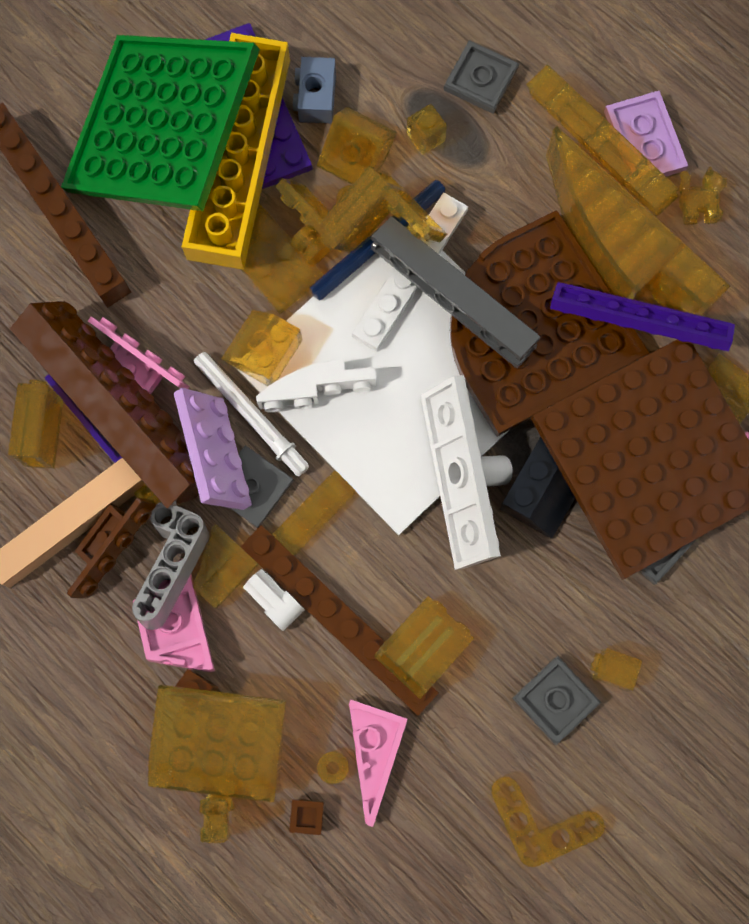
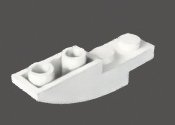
M344 358L309 365L269 385L256 396L259 409H265V412H279L283 410L282 407L294 406L295 409H309L312 407V404H319L318 392H323L325 395H336L345 389H353L354 392H366L371 390V387H376L375 367L345 370Z

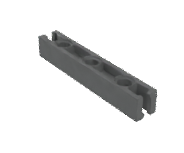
M391 216L371 236V240L374 241L371 249L515 368L518 369L537 348L538 344L536 343L540 339L537 333Z

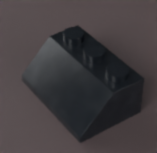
M541 437L499 510L552 539L573 503L575 496Z

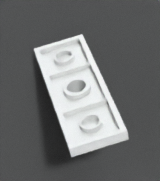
M464 375L452 376L421 394L454 568L457 570L501 556L487 486L507 485L512 478V464L508 457L504 455L480 456L475 422L472 417L469 392Z

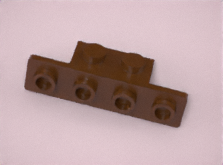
M137 498L126 513L117 505L109 504L75 550L87 563V566L67 591L71 598H87L97 590L100 580L115 566L116 559L121 552L133 542L135 533L141 525H144L151 518L152 511L157 505L153 500Z

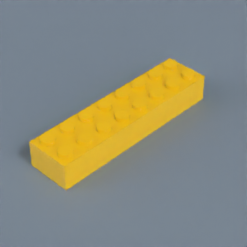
M231 33L229 41L255 43L260 51L204 211L190 210L181 247L187 260L244 270L288 73L290 55L288 42Z

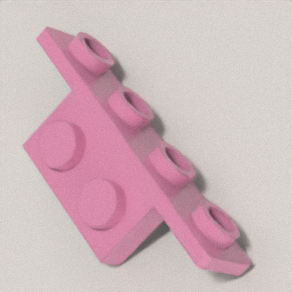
M90 316L88 322L115 341L110 348L115 353V358L123 367L128 368L134 374V379L143 389L152 394L163 377L179 388L188 389L190 387L183 382L185 376L172 366L168 370L161 366L162 359L150 350H147L146 353L140 351L137 348L140 343L125 333L123 337L115 332L117 326L104 317L99 321Z

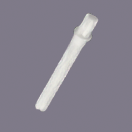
M206 352L200 353L194 359L195 365L264 439L277 455L276 459L278 461L283 460L296 476L304 474L309 465L295 450V443H290L281 435Z

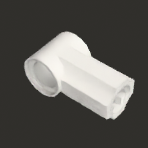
M262 569L255 573L243 586L265 609L264 613L282 631L305 611L287 591L284 592Z

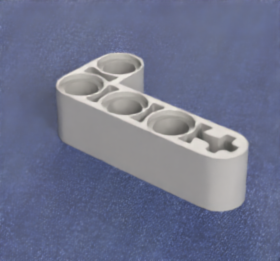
M162 502L158 503L153 509L150 521L159 535L166 538L167 541L132 606L136 619L143 627L149 630L158 629L166 622L209 539V531L199 515L179 506L167 509ZM172 516L170 522L160 524L163 518ZM199 527L197 533L187 535L189 529ZM177 554H185L181 561L172 562ZM171 580L167 588L158 589L161 582Z

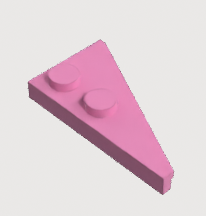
M350 700L349 707L365 824L373 827L408 719Z

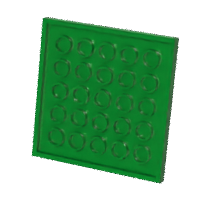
M117 35L61 188L67 193L204 211L260 51L258 46L250 42Z

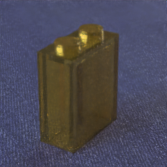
M29 380V383H18L8 455L25 467L55 469L64 401L55 390L47 385V382Z
M428 596L386 640L374 657L420 699L473 641L474 637L470 635L469 629L463 623L455 621L447 614L446 608L440 602L432 600Z

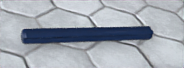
M434 180L392 217L407 227L435 203L443 192L445 193L444 185L439 180ZM375 232L310 287V291L316 299L320 301L376 254L371 249V245L374 242L371 240V236Z

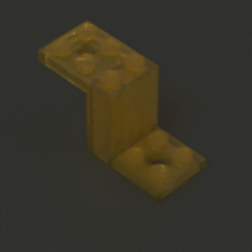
M372 166L367 168L330 211L303 184L282 178L275 186L282 193L280 199L291 209L296 208L300 212V220L308 228H315L321 235L319 240L330 250L334 248L340 252L353 251L374 232L390 213L397 218L403 217L409 223L407 229L419 240L422 237L427 242L432 240L440 243L447 236V233L389 173Z

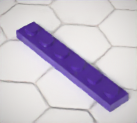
M557 282L550 309L563 313L575 314L595 321H604L624 328H633L653 335H662L678 339L682 342H691L707 346L711 349H720L728 352L732 345L735 324L561 282Z

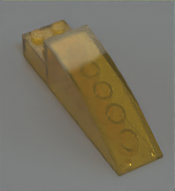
M558 126L553 129L546 152V160L562 216L610 293L638 301L650 290L658 303L666 305L670 309L705 316L710 312L731 286Z

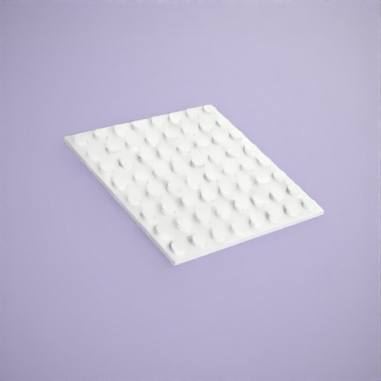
M411 222L406 227L414 235L420 229L414 222ZM442 250L439 255L465 275V272ZM374 254L325 298L319 301L313 296L236 366V369L261 393L280 378L301 368L324 361L344 358L345 370L375 367L376 387H371L369 391L354 392L353 389H345L336 395H325L323 392H318L319 404H312V407L309 409H295L294 406L282 407L283 410L279 411V413L399 536L440 497L421 394L452 376H459L460 374L451 348V314L419 288L412 296L378 351L352 337V332L394 269L378 254ZM469 392V402L475 422L480 456H483L507 432L498 437L495 435Z

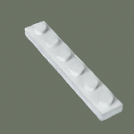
M443 192L416 236L440 254L467 213L468 206ZM394 268L352 332V337L378 351L418 287Z

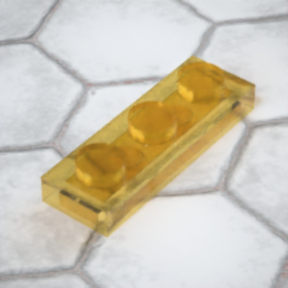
M334 470L272 535L288 551L296 556L357 493L356 490Z

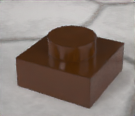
M292 799L289 833L321 835L324 802Z

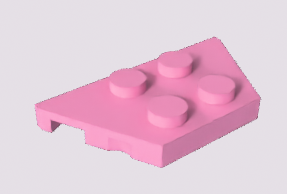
M190 574L162 627L149 630L138 621L145 657L149 662L214 672L215 668L192 574ZM171 580L161 582L158 589L167 588Z

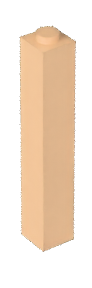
M123 458L118 460L0 548V584L9 588L13 587L93 527L109 504L119 507L147 485Z

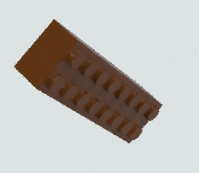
M66 301L30 303L11 326L10 330L167 509L196 498L199 492L184 433L175 426L172 417L159 408L154 402L152 394L136 382L134 374L120 364L115 358L113 350L97 338L95 330L81 320L77 315V310Z

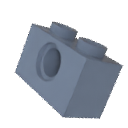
M301 57V67L295 68V85H299V94L294 93L293 111H298L299 122L333 124L336 83L335 58ZM312 88L320 89L318 92L309 91Z

